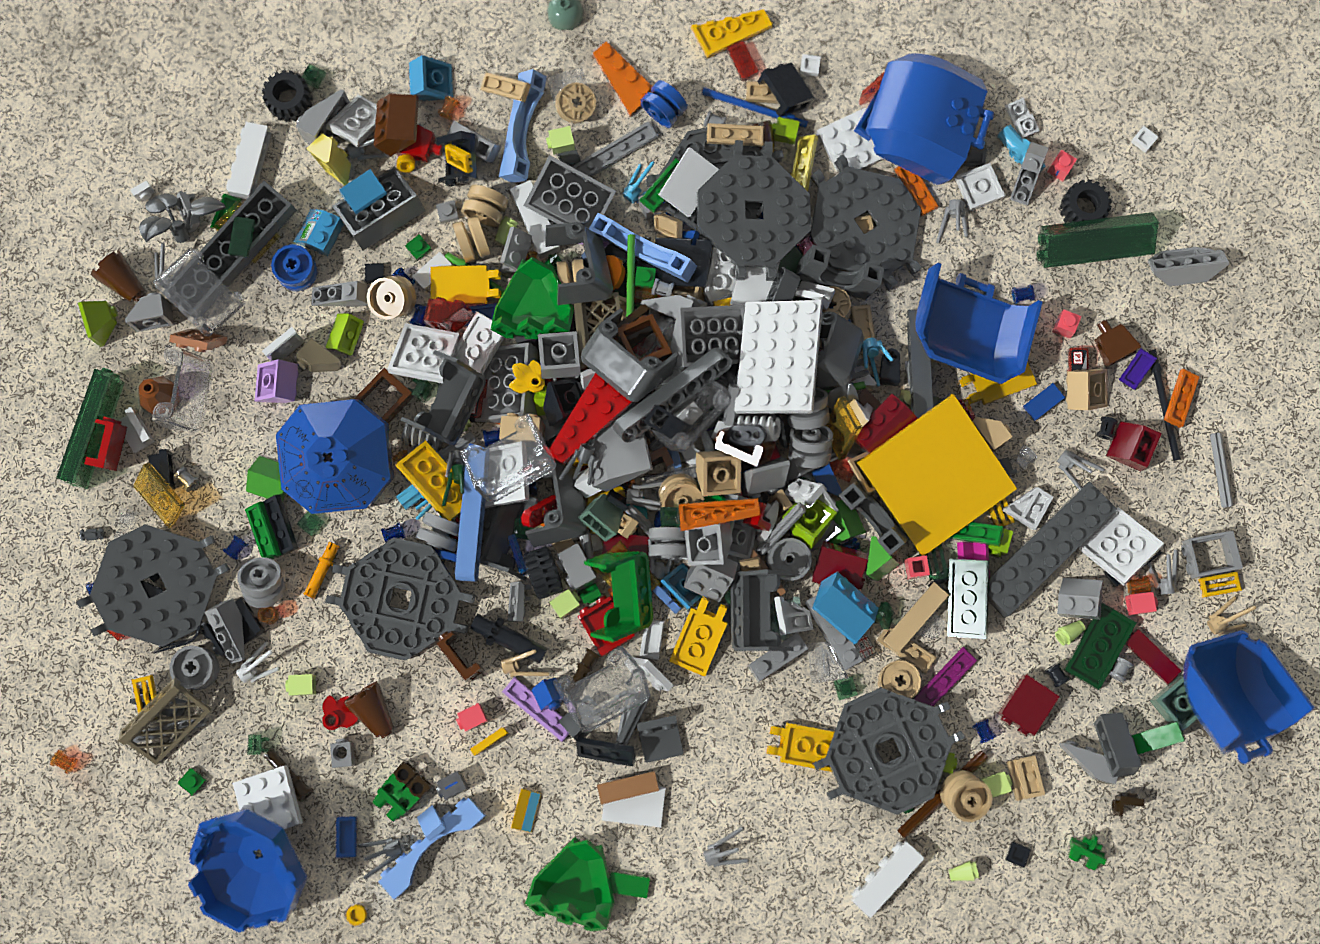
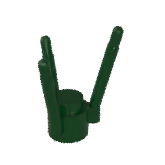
M458 464L452 466L442 506H446L452 480H454V483L460 484V493L464 494L465 465Z

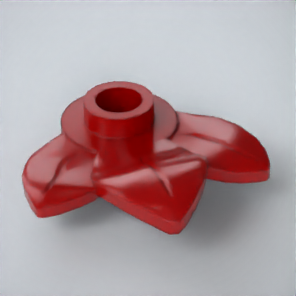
M331 695L325 698L322 704L324 712L322 724L326 729L349 728L358 721V718L344 704V701L350 696L342 697L337 701ZM330 717H335L336 722L334 724H330Z

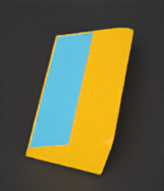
M526 789L520 790L511 825L512 829L531 833L541 793Z

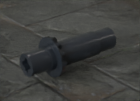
M480 614L475 616L470 630L486 638L485 645L492 646L496 643L519 655L536 650L535 654L527 658L539 664L542 662L547 652V647L504 626V619L500 616L496 621Z

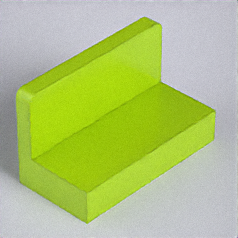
M338 313L325 348L352 356L364 321L351 314Z

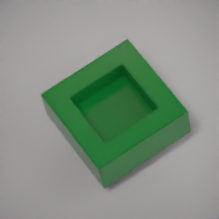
M420 234L405 245L406 249L417 261L432 250Z
M637 266L635 287L652 289L655 282L656 269Z
M596 583L578 592L584 604L593 603L601 596Z
M190 768L177 784L191 796H194L207 780L195 769Z

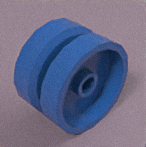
M658 80L651 87V92L646 93L640 100L647 114L666 128H671L677 121V116H681L688 109L683 96L674 87L662 80Z
M286 245L277 250L272 258V272L281 285L288 290L296 292L305 290L312 286L317 278V264L309 252L302 246Z

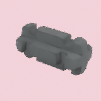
M97 528L86 529V531L82 529L80 530L79 537L82 541H85V539L87 541L98 540V538L102 540L104 539L105 532L102 528H99V530Z

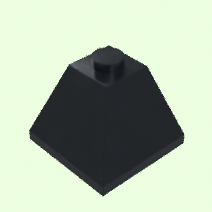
M579 378L551 381L547 384L543 409L549 426L565 424L584 393Z

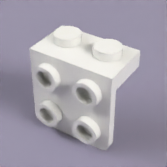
M796 478L784 492L790 501L801 502L803 505L811 507L819 499L838 512L836 502L826 492L827 488L821 483Z

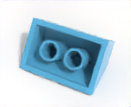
M839 572L821 581L812 607L853 644H856L875 622L879 609Z

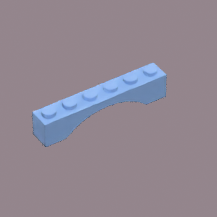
M534 69L521 72L518 75V81L526 82L531 86L525 103L517 100L513 101L499 173L500 178L511 183L526 181L528 178L530 161L526 150L527 130L533 111L544 94L547 76Z
M597 213L589 227L602 240L626 252L628 235H635L636 257L687 283L697 268V265L690 258L650 242L600 213Z
M465 798L461 799L455 805L457 809L452 814L449 811L441 818L445 830L431 841L427 838L423 841L418 839L410 847L412 851L409 854L403 853L396 860V866L392 869L388 867L381 873L382 879L378 882L394 900L412 885L414 872L419 860L434 842L449 833L470 830L486 816L472 798L467 800Z

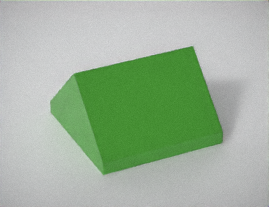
M259 456L248 469L246 492L267 499L274 495H280L283 501L286 493L281 489L279 462Z
M843 500L835 501L838 512L833 520L844 530L828 542L840 544L866 533L856 509L851 510Z
M871 536L866 575L874 581H879L897 567L899 563L892 554L889 555L880 545L876 536Z

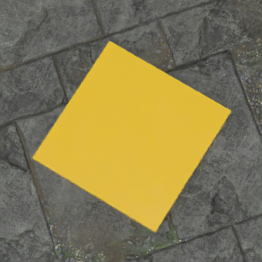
M951 394L857 462L921 556H925L1017 489L954 394Z

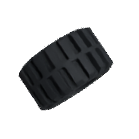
M281 70L282 73L277 71L274 73L275 76L272 77L270 75L268 77V82H264L265 88H262V98L271 114L277 117L278 120L282 121L284 119L285 122H290V119L295 122L297 117L303 116L308 107H312L311 100H313L311 90L300 74H295L291 70L288 73L286 70ZM284 91H297L291 101H278L279 96Z
M1089 179L1086 183L1084 180L1074 183L1061 200L1060 209L1062 211L1060 214L1065 216L1063 221L1065 223L1069 222V227L1071 228L1076 226L1077 231H1080L1081 228H1083V232L1095 229L1101 225L1111 211L1112 206L1110 204L1112 203V198H1108L1110 196L1109 191H1105L1106 187L1104 185L1101 187L1099 182L1092 183V180ZM1085 198L1090 200L1094 205L1095 212L1087 213L1082 211L1077 204V199Z
M544 546L524 553V563L536 596L541 600L563 592L561 578L550 549Z

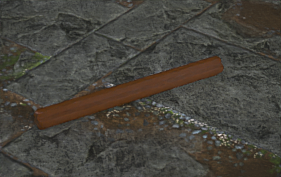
M979 751L960 770L974 773L988 759V756L983 751ZM941 788L935 793L933 799L928 800L898 829V833L903 838H906L942 804Z

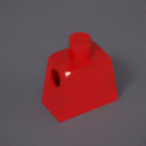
M417 124L416 142L396 154L398 157L407 154L413 156L415 161L428 162L430 154L441 156L443 146L436 145V137L432 131Z

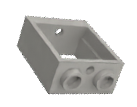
M1233 530L1182 541L1181 551L1183 556H1186V571L1191 576V579L1243 568ZM1221 539L1227 567L1199 572L1192 544Z

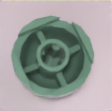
M551 0L547 9L549 22L553 27L561 31L573 30L583 20L584 12L579 0Z

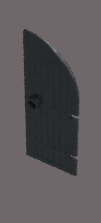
M643 237L651 242V237ZM655 238V244L676 251L690 258L697 265L688 283L636 256L635 277L637 266L655 268V279L657 278L659 281L669 284L675 283L674 286L707 288L713 246L712 241L697 239L696 245H692V239ZM609 244L604 248L606 256L613 255L623 261V267L626 271L623 283H627V252Z

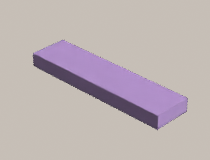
M516 677L502 691L561 742L569 735L559 722L563 716L555 710H541L533 692Z

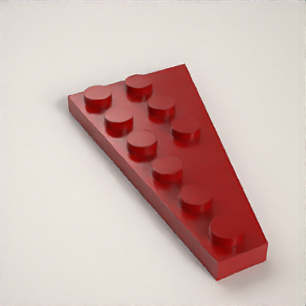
M595 373L548 450L547 455L565 465L573 457L575 450H579L580 444H586L598 436L597 434L624 413L633 401L625 398Z

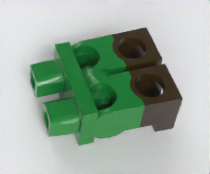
M407 760L403 761L376 791L378 794L373 800V804L379 809H382L387 802L392 806L386 814L392 822L401 816H405L434 787L421 774L417 775L419 772Z

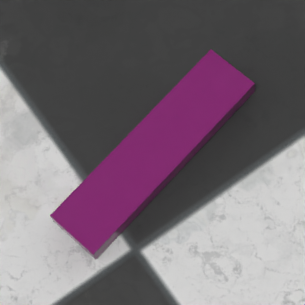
M962 647L913 699L933 707L975 664L977 659Z

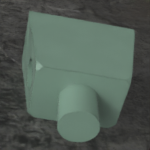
M601 494L587 506L578 519L600 538L607 541L618 533L624 511L606 500V494Z

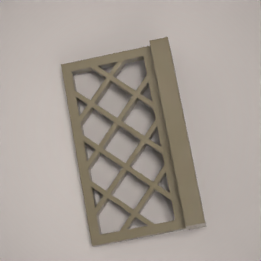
M613 292L610 297L615 298V305L611 309L604 304L605 300L595 301L597 305L592 310L585 306V302L573 304L580 371L589 368L582 362L581 354L590 336L601 322L607 319L610 314L615 313V309L616 311L620 309L619 292ZM600 306L608 311L603 318L595 313ZM591 316L599 320L594 328L587 323Z
M174 677L120 731L118 741L124 746L128 744L157 765L211 712V708L182 687L181 682ZM182 693L187 697V703H175V698ZM188 707V715L176 716V708ZM190 707H200L204 711L200 715H191ZM173 708L174 716L162 717L161 712L164 709ZM189 720V726L177 729V721ZM174 721V729L163 730L162 722ZM152 722H159L160 730L148 731V725ZM163 734H175V739L172 742H163ZM148 735H160L161 742L149 743ZM136 736H146V744H137L133 739ZM161 747V753L155 757L150 753L149 748Z

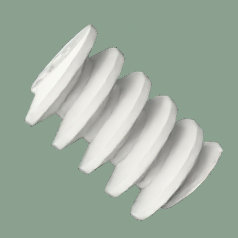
M742 415L738 418L737 424H759L763 426L767 432L765 441H776L780 436L781 424L779 417L776 418L775 422L772 416L768 417L767 422L765 416H762L760 421L758 416H754L753 421L749 415L746 416L745 421ZM756 431V436L760 437V433Z

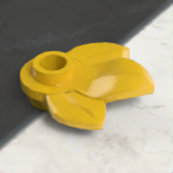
M532 360L528 366L523 363H517L512 366L516 379L509 384V387L517 393H526L528 391L537 393L543 390L545 380L542 379L541 365L537 361ZM537 380L539 381V383L537 385L532 384V381Z

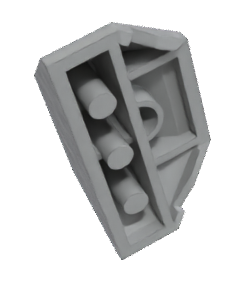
M1191 247L1160 251L1148 259V264L1153 274L1170 287L1207 282L1228 266L1229 261L1223 250L1215 251L1210 248Z

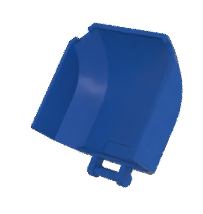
M910 53L888 62L866 127V132L868 136L871 135L875 145L873 148L875 154L933 184L939 185L950 181L966 160L970 146L977 149H983L985 146L984 139L990 120H993L994 112L983 109L988 92L984 81L949 61L926 54ZM979 117H981L983 121L976 139L973 136Z
M938 262L929 268L915 322L916 332L926 355L936 361L999 384L1025 372L1042 301L1038 300L1029 306L1010 305L992 298L995 285L981 283L966 277L963 273L958 274L956 284L938 277L941 263ZM964 284L984 291L985 295L965 288Z
M1240 630L1192 644L1188 649L1184 663V685L1188 701L1195 716L1220 752L1224 755L1236 750L1239 762L1247 764L1254 758L1271 755L1273 748L1267 739L1276 736L1299 722L1314 709V706L1268 644L1260 639L1255 641L1248 637L1249 633ZM1255 743L1259 745V748L1248 751L1246 748Z

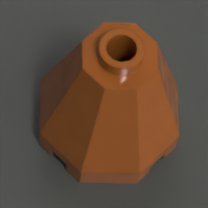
M164 376L145 379L139 385L140 407L154 416L170 414L180 401L178 386Z

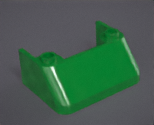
M640 551L604 553L584 561V565L599 568L604 573L611 572L614 608L606 612L604 627L591 632V637L615 642L648 628L652 624L653 605L649 558L646 553Z

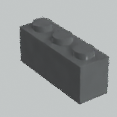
M1123 713L1100 714L1094 722V726L1112 777L1135 775L1142 767L1141 758L1137 754L1134 739L1130 735L1128 722L1125 720Z

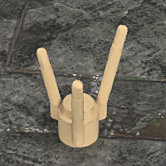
M1232 597L1217 612L1209 616L1210 620L1207 621V625L1214 635L1218 634L1219 636L1226 632L1245 628L1246 624L1226 627L1229 622L1255 610L1256 606L1245 609L1227 619L1224 616L1219 617L1236 600V597Z
M536 650L501 659L503 673H510V677L550 676L549 672L517 671V669H520L519 660L535 654Z

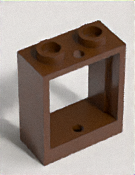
M652 314L648 316L643 315L630 324L625 323L618 328L617 337L622 347L635 356L626 336L649 326L652 327L662 349L638 360L641 361L645 357L653 356L664 362L672 355V351Z
M383 368L354 399L363 401L385 379L402 395L381 417L389 423L409 403L414 395L397 378L388 373L386 368Z

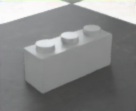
M798 632L781 643V647H794V651H768L748 665L757 682L808 650Z

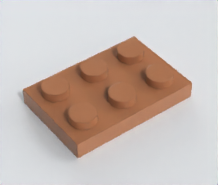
M191 328L170 334L169 342L176 343V347L187 348L189 346L193 347L197 352H206V350H213V348H219L221 345L226 344L228 336Z

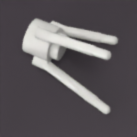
M267 641L246 662L241 664V668L236 671L242 682L246 683L250 680L253 683L257 679L279 671V667L255 675L257 673L255 667L273 653L272 650H269L254 663H251L268 645Z

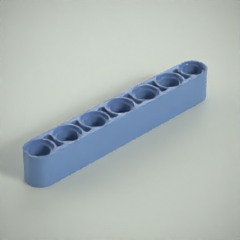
M468 447L464 494L462 495L455 579L457 581L476 582L478 580L490 450L486 447Z

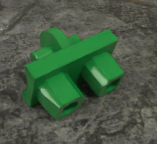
M1092 835L1090 839L1084 836L1082 841L1071 838L1069 842V859L1079 862L1082 855L1088 857L1085 862L1086 867L1093 871H1096L1100 864L1105 865L1107 862L1105 853L1101 851L1103 845L1097 843L1098 836Z

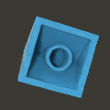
M371 169L339 189L340 195L355 214H358L387 194Z
M681 563L661 580V584L689 611L702 598V595L684 588L689 569Z

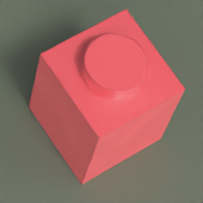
M1060 150L1047 173L1064 181L1077 159Z
M1063 309L1058 315L1052 332L1070 339L1077 330L1081 316Z
M927 555L904 560L907 580L930 575Z
M1153 592L1125 596L1128 616L1157 611L1158 600Z
M480 703L457 713L459 717L456 719L457 724L465 732L488 722Z

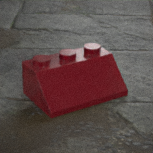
M891 393L871 414L869 421L851 436L869 454L917 420L918 417Z

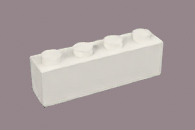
M246 122L245 127L241 129V142L236 147L237 157L235 162L232 163L231 179H228L226 189L231 196L247 200L257 189L272 133L268 126Z
M530 180L510 188V191L528 234L532 235L531 241L541 260L560 252V246L545 247L546 225H553V221L523 206L533 188Z
M907 841L897 842L891 849L893 853L889 857L885 856L878 863L879 869L876 872L871 871L864 879L867 882L862 887H856L851 893L853 897L850 900L869 918L878 911L925 859Z

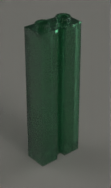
M1153 212L1041 226L1040 234H1038V244L1041 246L1037 250V260L1041 262L1043 268L1153 255L1156 249L1159 221Z
M94 369L56 479L86 490L88 489L95 466L84 464L86 457L98 459L105 425L95 423V420H102L103 417H113L125 383L120 379L119 375L114 374V371L110 369Z

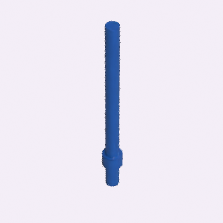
M703 88L702 95L776 119L779 117L776 110ZM794 114L781 117L800 121L799 126L807 128L809 122L795 117Z

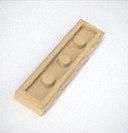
M933 582L883 639V642L898 654L949 595Z

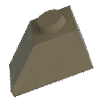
M312 338L296 353L297 364L304 370L308 369L311 373L339 371L341 369V360Z

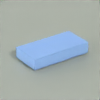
M433 805L417 817L421 829L429 841L445 830L444 824Z

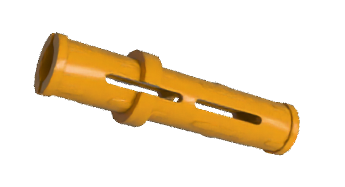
M330 541L328 542L322 557L318 559L320 562L303 593L304 595L313 599L316 598L330 566L334 564L333 560L340 546Z

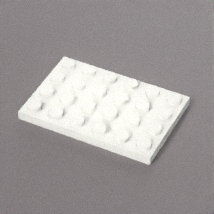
M821 300L746 302L737 380L739 393L735 399L734 408L736 413H813L823 307Z

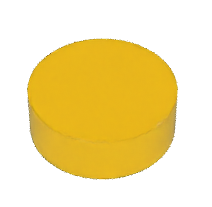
M404 154L397 158V169L399 171L408 173L415 169V159L413 156Z
M359 904L351 906L346 913L347 921L355 926L364 923L367 918V910Z

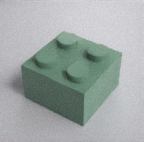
M1184 675L1178 676L1149 700L1168 724L1178 721L1182 731L1197 720L1186 695Z

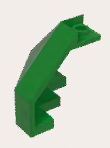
M531 257L527 261L524 259L521 261L495 307L491 331L505 338L513 339L514 335L524 336L525 339H538V334L570 332L574 308L572 304L557 305L558 284H561L550 260L543 263Z
M574 837L533 878L525 905L541 917H545L546 914L557 917L556 921L571 926L574 922L583 925L584 930L590 932L606 930L615 901L603 845L594 846L589 840L580 841L577 837Z

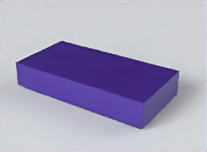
M1140 348L1119 378V381L1135 390L1157 358Z

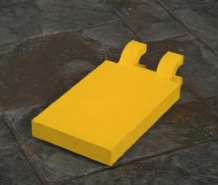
M487 265L431 267V305L488 304V298H501V290L499 288L490 289V280H501V272L499 270L488 271Z
M1028 361L1025 372L1002 384L972 373L959 380L961 387L972 383L975 386L977 392L969 394V397H967L969 404L982 400L983 405L1037 385Z
M702 596L698 608L691 607L669 662L705 677L728 623L723 620L728 606L720 604L717 614L706 610L710 599Z
M786 723L785 728L771 726L770 734L781 736L779 748L767 746L766 754L780 756L779 762L815 769L813 763L826 757L834 732ZM829 765L819 769L832 772Z

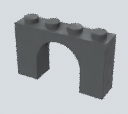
M812 245L800 259L796 272L800 276V280L826 287H840L848 295L866 300L881 285L884 267L866 262L858 271H839L828 266L831 250Z
M859 481L853 482L839 494L840 498L851 510L856 509L874 527L880 537L877 541L889 555L893 554L910 540L876 498L865 492Z

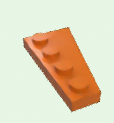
M606 41L593 52V56L631 117L642 107L640 100L646 93L651 92L652 85Z
M758 498L679 504L680 529L685 531L759 516Z

